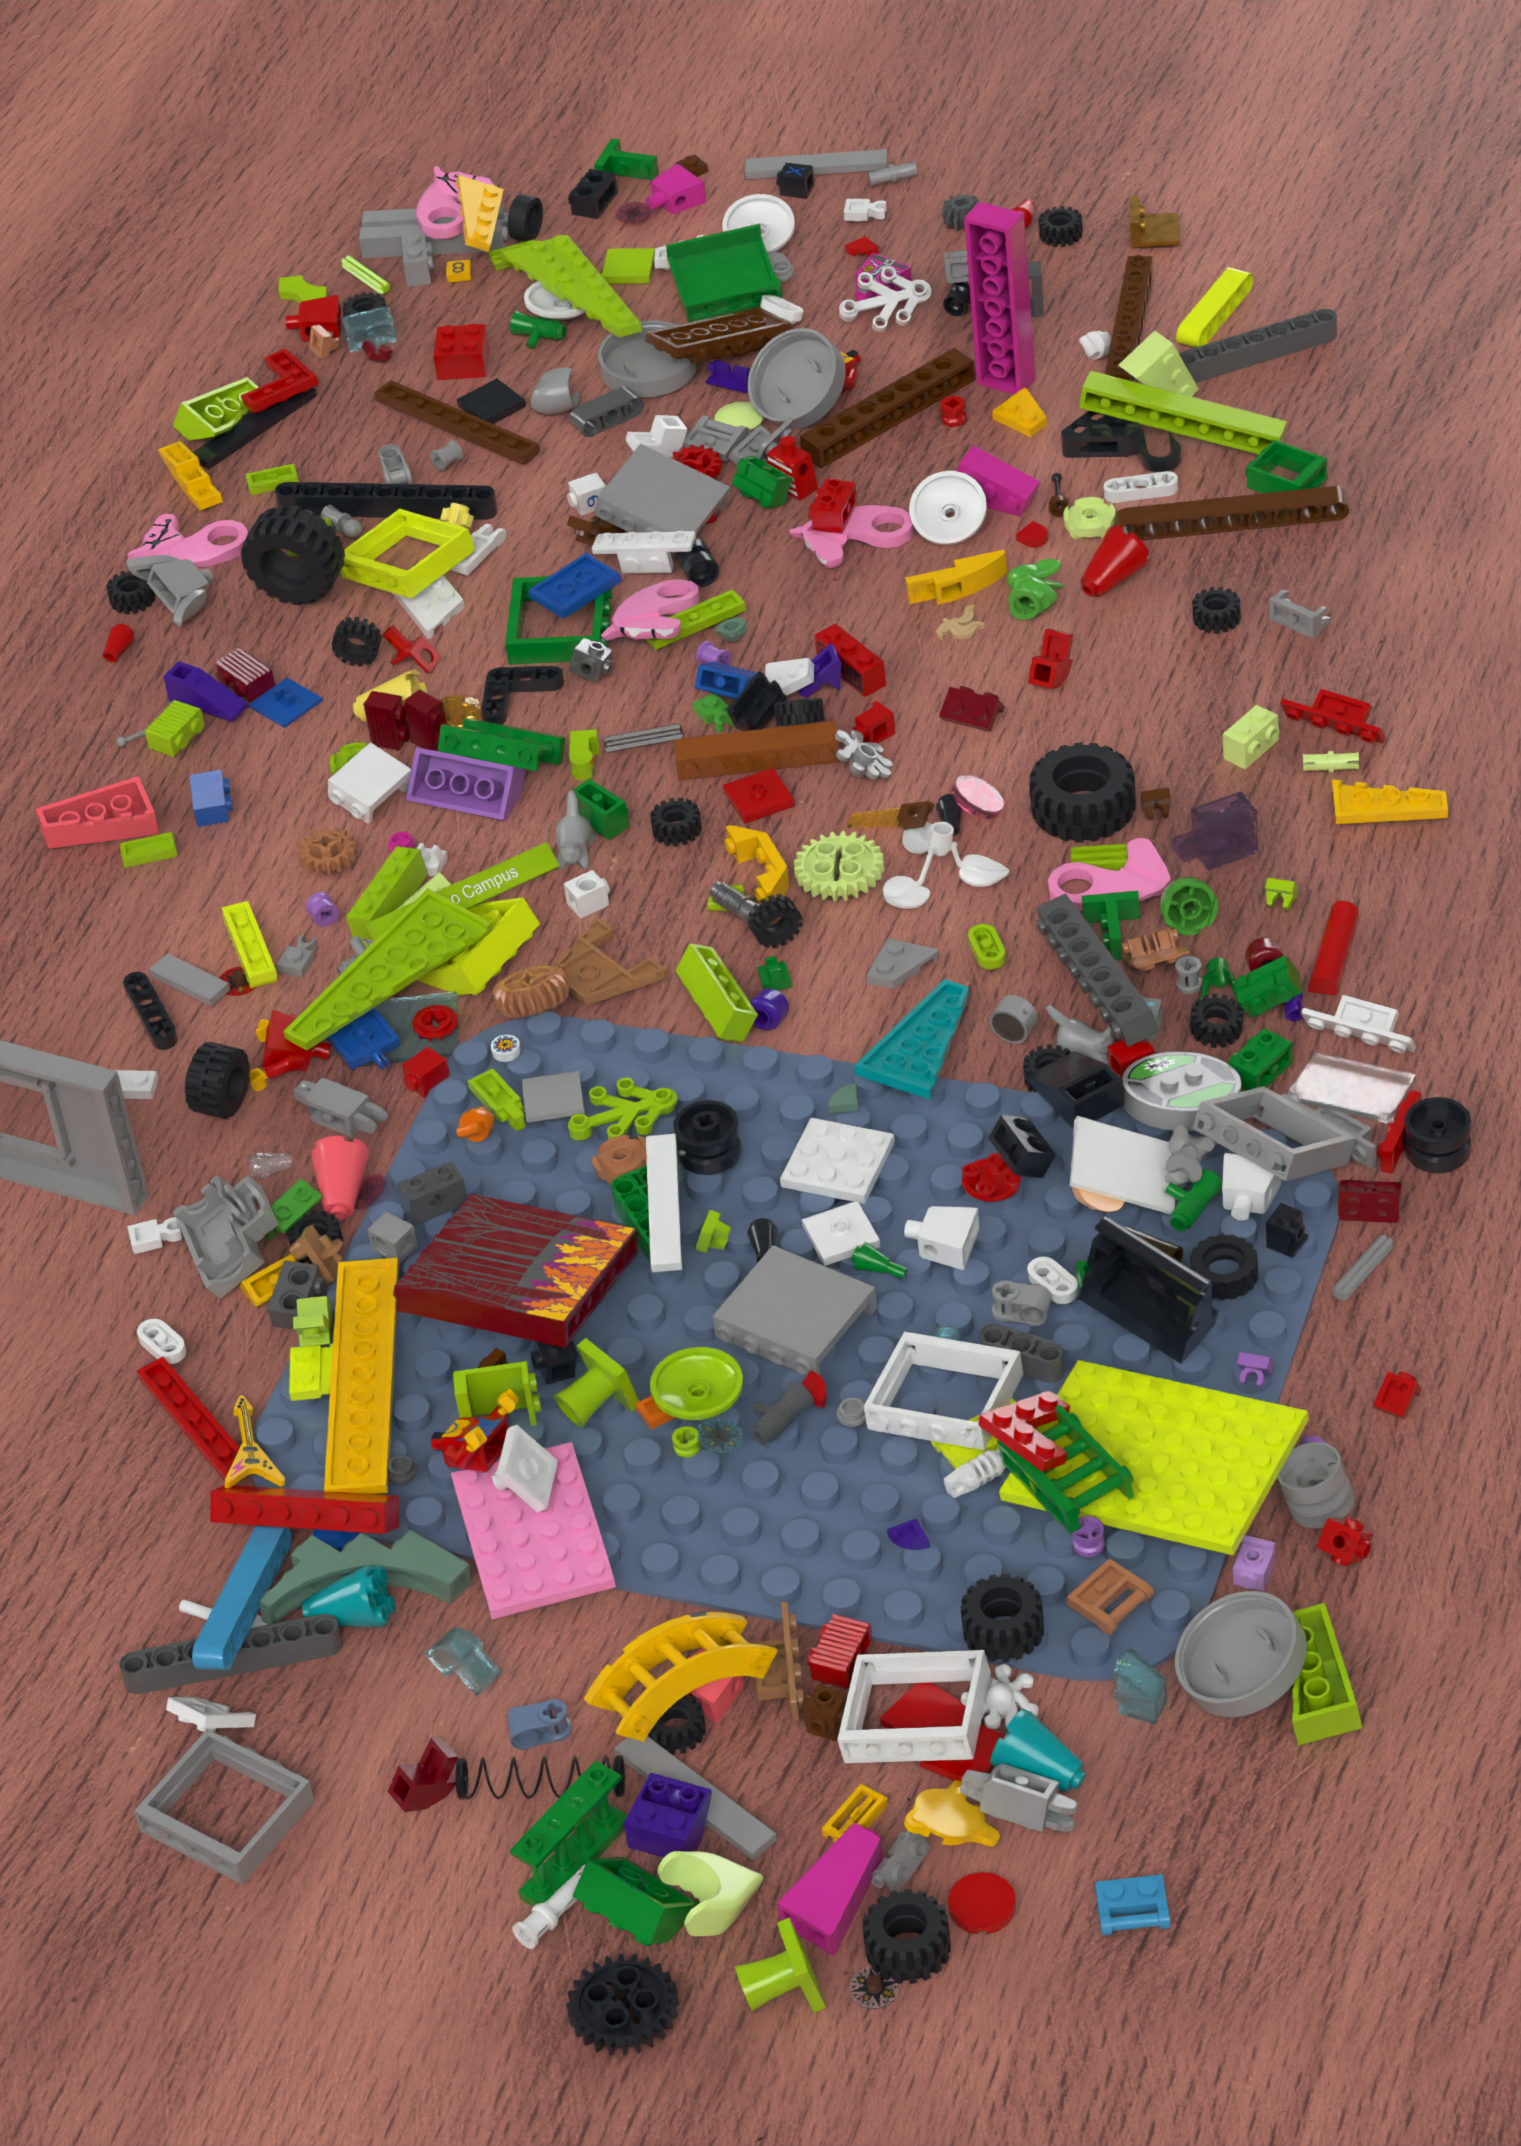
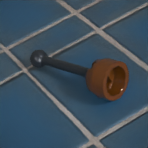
M1060 473L1052 475V481L1055 482L1056 495L1052 496L1049 501V512L1055 517H1063L1065 508L1069 507L1068 499L1060 492V481L1062 480Z

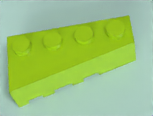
M1325 1603L1293 1611V1614L1303 1627L1307 1640L1305 1662L1298 1678L1294 1682L1292 1692V1723L1298 1746L1362 1729L1358 1706Z

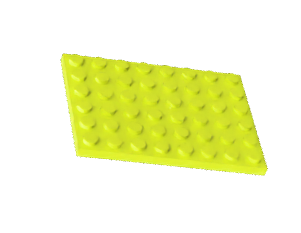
M1081 1360L1077 1361L1057 1394L1060 1399L1070 1405L1069 1414L1074 1413L1079 1419L1081 1426L1121 1467L1125 1465L1134 1478V1482L1131 1483L1134 1493L1133 1498L1129 1500L1116 1488L1080 1509L1078 1518L1092 1516L1099 1519L1103 1525L1233 1556L1309 1421L1308 1411ZM1058 1420L1037 1427L1036 1430L1042 1434L1058 1425ZM1066 1435L1054 1441L1062 1449L1073 1443ZM1082 1452L1068 1460L1066 1464L1046 1473V1476L1050 1480H1058L1090 1460ZM1099 1470L1064 1490L1063 1493L1067 1498L1070 1496L1075 1498L1108 1478ZM1010 1472L999 1490L1001 1500L1047 1511Z

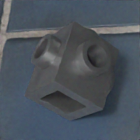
M584 638L574 649L568 671L580 675L587 681L597 683L604 675L607 676L611 671L613 661L610 658L613 650L605 647L600 642Z

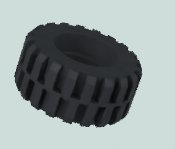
M278 506L277 508L274 507L266 510L265 513L260 514L241 548L242 564L244 570H247L246 573L249 579L254 580L255 586L259 590L263 589L266 591V595L269 597L279 598V601L283 603L289 601L293 605H301L304 602L306 605L323 599L330 592L344 565L345 551L342 547V541L339 536L335 535V529L331 525L328 526L325 523L326 520L321 516L318 518L313 515L312 511L300 510V507L296 506L291 508ZM281 549H286L297 554L305 562H301L291 558L290 556L285 554Z
M1082 742L1074 743L1073 746L1063 745L1059 747V750H1051L1045 755V758L1042 757L1030 773L1029 787L1032 816L1036 820L1037 825L1053 837L1059 836L1061 840L1067 842L1069 839L1075 840V843H1083V840L1099 841L1101 837L1108 838L1112 836L1114 831L1119 832L1133 817V812L1136 809L1134 771L1130 762L1118 751L1113 752L1111 747L1105 745L1100 747L1097 743L1082 745ZM1078 791H1093L1086 794H1073Z

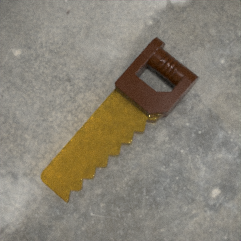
M930 801L902 804L899 808L854 813L849 817L847 828H858L860 826L862 828L867 826L869 828L873 826L878 828L889 825L890 827L897 825L904 830L923 828L929 813L934 809V804Z

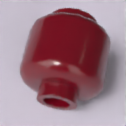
M1259 938L1247 947L1245 960L1251 972L1284 956L1280 945L1275 940Z

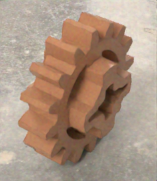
M323 827L320 832L313 830V836L305 835V842L298 843L297 855L301 867L307 868L308 873L316 870L317 876H320L323 872H327L328 876H330L335 870L341 873V867H350V861H355V853H358L353 835H348L345 829L338 832L337 827H334L331 831L327 830L326 827Z

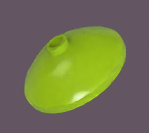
M692 1347L672 1353L656 1366L650 1379V1390L655 1404L666 1414L684 1420H703L725 1412L738 1400L743 1389V1374L737 1361L729 1354L709 1347Z

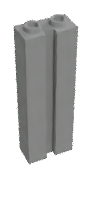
M504 203L500 204L489 251L503 248L505 241L509 240L507 226L509 213L505 212ZM417 208L363 211L362 228L359 235L362 259L403 256L401 236L411 233H423L416 218ZM442 217L432 223L447 224L454 221L455 218ZM464 232L449 239H433L426 236V242H431L433 255L486 252L465 245Z

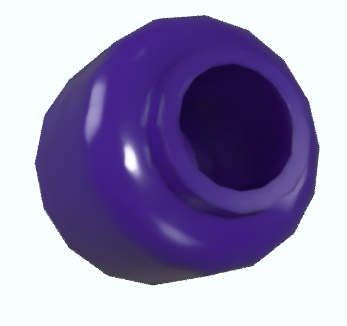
M767 988L761 990L750 1001L758 1014L753 1025L761 1030L769 1031L775 1029L787 1017L789 1012V1003L786 997L775 989Z

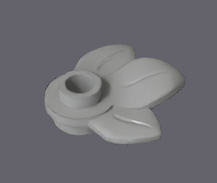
M774 251L767 252L775 277L779 278L781 282L792 278L795 273L794 266L786 259V256Z

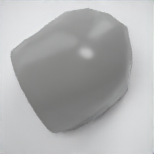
M553 369L545 372L539 378L531 395V407L537 413L556 415L570 411L578 406L580 392L570 395L569 378L573 374L572 369Z

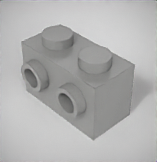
M411 233L401 236L407 287L431 284L430 270H434L431 242H426L425 233Z

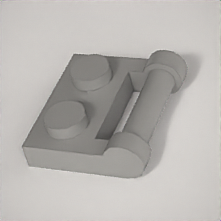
M703 415L684 439L683 447L689 448L691 445H694L695 448L704 445V449L712 447L713 452L718 451L721 460L727 462L731 451L749 435V428L741 425L738 427L715 421L710 416Z

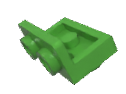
M300 1179L271 1206L279 1225L266 1233L264 1237L270 1241L279 1232L286 1233L322 1200V1194Z

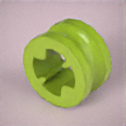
M684 1426L673 1432V1449L678 1456L684 1458L692 1457L700 1451L701 1442L698 1430L694 1427Z

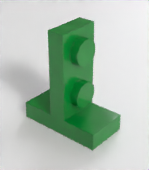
M611 138L594 164L595 170L615 173L616 176L653 180L659 176L657 156L621 151L619 139Z
M1138 891L1082 896L1084 919L1088 924L1101 923L1102 930L1108 931L1103 932L1104 946L1106 949H1110V954L1114 960H1122L1119 921L1140 919Z

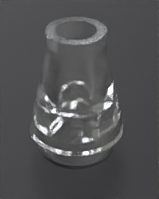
M255 1151V1155L248 1156L251 1178L262 1180L283 1171L292 1170L293 1168L290 1152Z

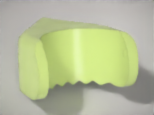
M700 1851L671 1852L662 1859L657 1869L663 1883L679 1885L684 1891H690L695 1898H699L700 1904L690 1910L684 1921L685 1928L691 1936H714L724 1933L735 1922L763 1882V1875L719 1855Z

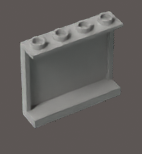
M640 444L597 497L594 515L627 532L695 531L697 535L716 509L722 511L727 505L730 486Z
M772 1245L712 1316L715 1337L725 1343L741 1347L751 1354L767 1358L775 1364H781L793 1369L801 1375H808L810 1371L820 1375L819 1364L862 1312L871 1316L877 1309L876 1290L874 1286Z

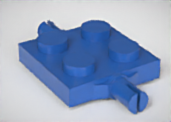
M375 1007L326 1038L350 1070L371 1060H374L379 1069L384 1070V1066L387 1068L390 1064V1061L384 1054L401 1046L398 1035Z

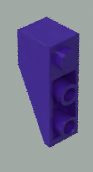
M178 661L163 676L168 699L171 702L177 700L200 708L204 713L231 722L248 707L246 701L198 667Z

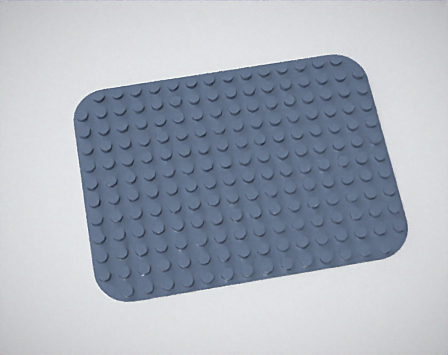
M548 1010L547 1012L538 1013L537 1016L531 1015L527 1018H518L495 1025L455 1048L454 1053L447 1060L450 1076L429 1091L382 1181L383 1184L378 1189L379 1195L371 1202L341 1262L384 1259L385 1257L371 1250L367 1230L372 1223L388 1212L412 1224L402 1208L397 1183L451 1161L464 1180L467 1199L471 1194L625 1226L615 1211L611 1186L608 1184V1181L598 1177L592 1163L593 1155L596 1157L599 1154L598 1148L608 1140L607 1128L617 1124L620 1119L593 1127L592 1135L585 1140L579 1141L572 1139L569 1135L568 1122L572 1116L527 1123L524 1111V1122L527 1127L517 1132L509 1125L507 1120L500 1122L499 1119L495 1118L493 1123L494 1129L483 1141L473 1142L466 1137L462 1139L458 1137L456 1130L459 1127L461 1116L469 1109L484 1106L469 1089L467 1081L492 1068L521 1098L524 1110L522 1079L575 1071L580 1072L584 1115L587 1117L615 1109L604 1105L596 1106L590 1102L589 1091L596 1086L604 1087L608 1095L633 1102H638L642 1099L632 1096H620L617 1090V1082L620 1079L631 1078L635 1086L652 1091L659 1088L674 1090L678 1098L675 1109L669 1114H660L653 1125V1131L647 1135H640L636 1132L634 1120L625 1134L629 1135L630 1139L638 1140L637 1136L646 1139V1136L675 1134L673 1123L676 1115L684 1107L704 1100L723 1102L731 1106L737 1114L742 1153L739 1161L732 1168L719 1174H695L682 1166L683 1180L678 1184L682 1270L652 1273L651 1263L637 1244V1255L571 1340L574 1342L577 1350L574 1378L546 1385L540 1370L534 1369L531 1361V1351H534L535 1341L397 1311L390 1459L396 1455L409 1456L416 1464L417 1474L413 1480L405 1484H395L389 1481L388 1493L377 1494L399 1496V1527L386 1534H363L377 1542L393 1545L397 1539L402 1538L409 1530H412L458 1558L475 1561L451 1477L452 1472L464 1469L448 1467L445 1464L443 1452L432 1449L431 1438L434 1432H446L460 1418L455 1398L453 1372L477 1368L481 1360L497 1348L506 1353L508 1364L527 1361L529 1373H535L538 1391L533 1392V1394L539 1393L542 1412L536 1413L537 1425L531 1426L528 1408L513 1410L508 1414L506 1418L508 1428L518 1425L544 1449L569 1442L573 1444L615 1579L616 1587L612 1589L783 1622L781 1602H787L789 1613H795L798 1626L821 1630L823 1624L829 1623L832 1615L837 1614L870 1623L873 1641L928 1652L970 1650L963 1637L960 1607L963 1595L967 1594V1589L971 1585L977 1586L976 1581L982 1578L988 1580L990 1575L996 1574V1577H1003V1574H1010V1578L1022 1577L1024 1583L1029 1581L1034 1585V1590L1038 1589L1043 1606L1044 1636H1041L1042 1641L1040 1645L1034 1646V1651L1031 1654H1022V1659L1016 1660L1011 1658L1009 1662H1002V1659H996L995 1662L988 1661L986 1656L988 1664H1007L1013 1669L1063 1679L1107 1681L1140 1674L1155 1668L1175 1655L1179 1640L1188 1624L1199 1612L1211 1604L1227 1554L1103 1525L1105 1541L1103 1551L1094 1557L1080 1556L1073 1549L1072 1534H1069L1048 1511L1001 1500L999 1490L1010 1474L1007 1468H1004L1002 1475L995 1477L992 1481H987L985 1485L980 1486L978 1489L953 1498L946 1491L944 1478L955 1471V1469L941 1452H937L930 1440L868 1430L866 1421L856 1427H847L838 1421L837 1409L840 1403L847 1398H858L863 1404L866 1403L904 1332L980 1344V1330L984 1326L993 1323L1054 1341L1063 1348L1064 1377L1057 1382L1047 1383L1023 1375L1012 1396L1016 1402L1046 1391L1057 1395L1077 1361L1081 1360L1278 1404L1340 1221V1216H1338L1339 1188L1330 1170L1289 1181L1282 1179L1281 1185L1266 1213H1250L1248 1219L1243 1221L1235 1219L1231 1215V1210L1223 1207V1193L1221 1191L1207 1203L1206 1208L1191 1228L1185 1229V1231H1178L1170 1224L1171 1214L1124 1202L1123 1207L1116 1212L1093 1210L1080 1203L1075 1198L1072 1186H1070L1074 1129L1038 1092L1031 1093L1001 1088L986 1082L970 1083L939 1077L929 1100L855 1075V1063L831 1060L822 1055L806 1056L776 1051L767 1046H745L721 1042L712 1037L697 1038L666 1033L658 1028L642 1029L612 1024L603 1019L587 1020L559 1016L557 1013ZM501 1035H513L519 1040L521 1052L512 1061H498L492 1056V1041ZM856 1083L859 1111L829 1114L828 1104L833 1093L843 1086ZM1122 1107L1095 1120L1167 1142L1170 1141L1173 1131L1151 1127L1137 1121ZM649 1110L639 1113L637 1117L646 1115ZM1001 1115L1029 1118L1056 1154L1044 1177L1021 1176L1020 1188L1016 1194L1006 1200L986 1202L973 1198L965 1191L962 1185V1168L964 1165L972 1164L977 1160L988 1158L993 1153H998L988 1137ZM810 1118L894 1134L895 1143L866 1203L859 1204L880 1240V1247L876 1249L888 1257L891 1262L908 1268L906 1277L900 1279L888 1273L855 1270V1263L851 1262L852 1257L825 1266L874 1286L877 1309L871 1316L862 1312L819 1364L820 1375L826 1384L827 1390L825 1407L820 1408L811 1405L795 1416L793 1421L772 1442L762 1445L751 1434L754 1424L762 1417L754 1413V1405L757 1402L773 1406L774 1403H778L791 1382L801 1384L807 1375H801L793 1369L781 1364H775L767 1358L751 1354L741 1347L725 1343L715 1337L712 1316L758 1263L747 1234L750 1223L760 1218L770 1219L777 1227L776 1247L824 1266L802 1227V1219L852 1203V1201L783 1188L780 1182V1178ZM1260 1130L1292 1149L1303 1146L1286 1138L1277 1130ZM1188 1131L1189 1135L1196 1138L1204 1136L1198 1131ZM1214 1141V1149L1207 1154V1157L1201 1161L1200 1165L1202 1170H1210L1217 1174L1223 1182L1224 1153H1237ZM1286 1165L1281 1166L1282 1172H1285ZM1189 1181L1182 1189L1190 1191L1193 1183ZM1175 1199V1207H1176V1206L1178 1205V1203L1180 1202V1201L1177 1200V1199ZM1280 1203L1302 1211L1303 1225L1305 1226L1304 1233L1308 1234V1240L1294 1258L1266 1247V1221ZM932 1206L978 1208L980 1230L965 1269L960 1270L922 1258L919 1255L918 1240L905 1238L904 1236L907 1220L923 1222L928 1208ZM458 1208L414 1226L418 1246L399 1264V1280L406 1274L409 1266L413 1265L420 1257L422 1250L426 1249L433 1241L434 1236L439 1234L444 1228L447 1220L451 1219L458 1211ZM709 1210L721 1213L719 1221L730 1226L731 1232L724 1249L709 1247L707 1253H704L695 1248ZM1105 1216H1108L1124 1227L1129 1226L1181 1246L1183 1248L1181 1263L1189 1268L1190 1255H1192L1193 1248L1197 1247L1200 1241L1206 1240L1207 1237L1218 1236V1234H1231L1246 1239L1248 1243L1250 1242L1253 1245V1249L1257 1251L1259 1275L1254 1288L1251 1291L1249 1290L1244 1296L1236 1297V1299H1212V1307L1219 1310L1216 1323L1182 1364L1079 1299V1286L1078 1296L1074 1301L1067 1304H1057L1051 1301L1046 1321L1039 1326L1016 1322H1002L995 1319L992 1315V1306L995 1303L992 1297V1287L1000 1281L1032 1285L1028 1279L1027 1267L1033 1259L1038 1257L1052 1258L1077 1280L1075 1272L1076 1261L1088 1260L1092 1240L1099 1234L1095 1230V1226ZM1218 1260L1209 1265L1210 1271L1217 1274H1230L1239 1270L1240 1267L1239 1263L1232 1260ZM337 1274L335 1275V1281L329 1283L323 1295L327 1296L332 1302L333 1337ZM1005 1305L1002 1309L1003 1313H1005ZM585 1338L626 1370L639 1401L652 1396L650 1379L656 1366L667 1356L686 1348L709 1347L721 1350L737 1361L743 1374L741 1395L734 1405L725 1412L703 1420L675 1418L652 1430L649 1429L636 1409L633 1412L629 1411L612 1396L598 1408L583 1428H579L563 1414L553 1398V1395L571 1385L588 1371L577 1348V1345ZM330 1344L321 1345V1348L330 1347ZM1239 1352L1270 1357L1275 1363L1272 1376L1264 1374L1265 1384L1262 1388L1256 1385L1258 1379L1256 1374H1251L1248 1377L1246 1385L1240 1382L1242 1370L1237 1365ZM289 1360L253 1430L254 1442L259 1445L285 1477V1486L280 1487L257 1474H251L252 1481L255 1487L324 1491L330 1394L322 1395V1398L291 1401L289 1394ZM912 1364L890 1407L970 1420L982 1413L999 1379ZM490 1414L477 1415L474 1417L489 1416ZM716 1421L721 1430L725 1426L732 1425L731 1431L728 1434L740 1436L729 1439L735 1443L736 1447H730L725 1443L724 1453L721 1448H708V1443L712 1439L700 1438V1441L704 1440L701 1442L700 1451L696 1455L687 1458L678 1456L674 1452L672 1443L673 1432L678 1428L684 1426L694 1427L699 1433H702L699 1434L701 1437L710 1435V1433L703 1431L702 1425H709L715 1430ZM916 1518L929 1540L930 1547L922 1550L901 1548L888 1538L887 1529ZM1109 1558L1147 1582L1154 1591V1595L1147 1602L1142 1601L1117 1624L1118 1628L1110 1636L1101 1632L1095 1623L1067 1606V1596ZM1127 1589L1104 1612L1109 1615L1133 1591ZM1000 1616V1617H996V1618H994V1619H995V1620H1006V1619H1009V1618H1012V1617H1010V1616Z

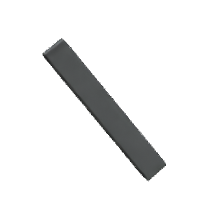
M1320 309L1179 353L1195 383L1331 342L1337 337V314L1331 309Z
M320 1614L250 1628L231 1668L227 1671L198 1670L194 1668L192 1652L197 1639L127 1653L121 1658L119 1667L126 1690L133 1694H142L332 1656L341 1650L343 1641L337 1619L330 1614Z

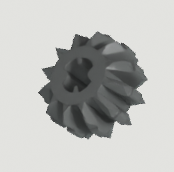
M958 194L956 197L949 196V200L944 201L942 219H944V224H947L949 229L955 228L956 231L960 229L965 230V216L981 201L977 200V196L970 197L969 194Z

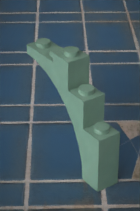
M409 1530L402 1538L397 1539L391 1549L361 1532L353 1541L347 1542L341 1552L311 1535L303 1544H299L291 1554L293 1569L286 1571L282 1579L271 1590H267L263 1594L259 1604L262 1621L268 1625L277 1623L289 1612L302 1606L303 1600L309 1599L310 1595L358 1569L372 1564L374 1566L382 1565L385 1568L387 1574L386 1586L409 1588L433 1595L452 1604L471 1585L470 1565L412 1530Z

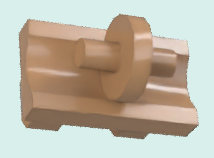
M313 1225L305 1228L301 1237L292 1243L290 1252L298 1261L308 1256L313 1265L319 1266L322 1277L329 1284L335 1281V1275L338 1272V1262L343 1259L338 1252L342 1248L343 1243L340 1239L330 1241L326 1234L320 1237Z

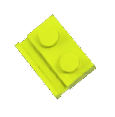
M333 1343L330 1344V1347L321 1348V1345L290 1348L289 1394L291 1401L322 1398V1395L330 1394Z

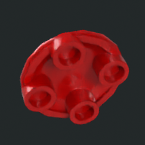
M993 1153L988 1158L977 1160L972 1164H966L962 1168V1185L969 1195L978 1200L986 1202L1006 1200L1016 1194L1020 1188L1021 1176L1014 1175L999 1153Z

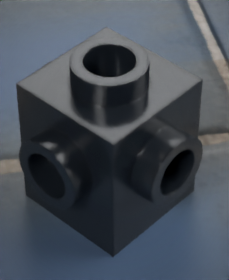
M535 1341L534 1351H531V1361L534 1369L540 1370L546 1385L575 1377L577 1350L573 1341L566 1348Z

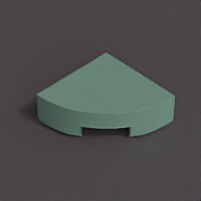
M856 1083L843 1086L833 1093L828 1104L829 1114L859 1111Z

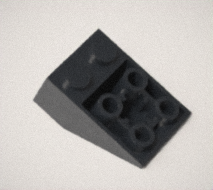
M1072 1052L1025 1076L1030 1085L1073 1129L1077 1116L1095 1121L1124 1106L1123 1080L1106 1063L1077 1052Z

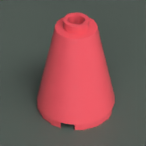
M344 1136L325 1137L314 1144V1149H311L310 1156L318 1190L322 1194L323 1211L327 1212V1216L331 1213L335 1219L337 1218L338 1221H341L353 1214L369 1160V1149L365 1143L354 1138V1142L344 1141Z

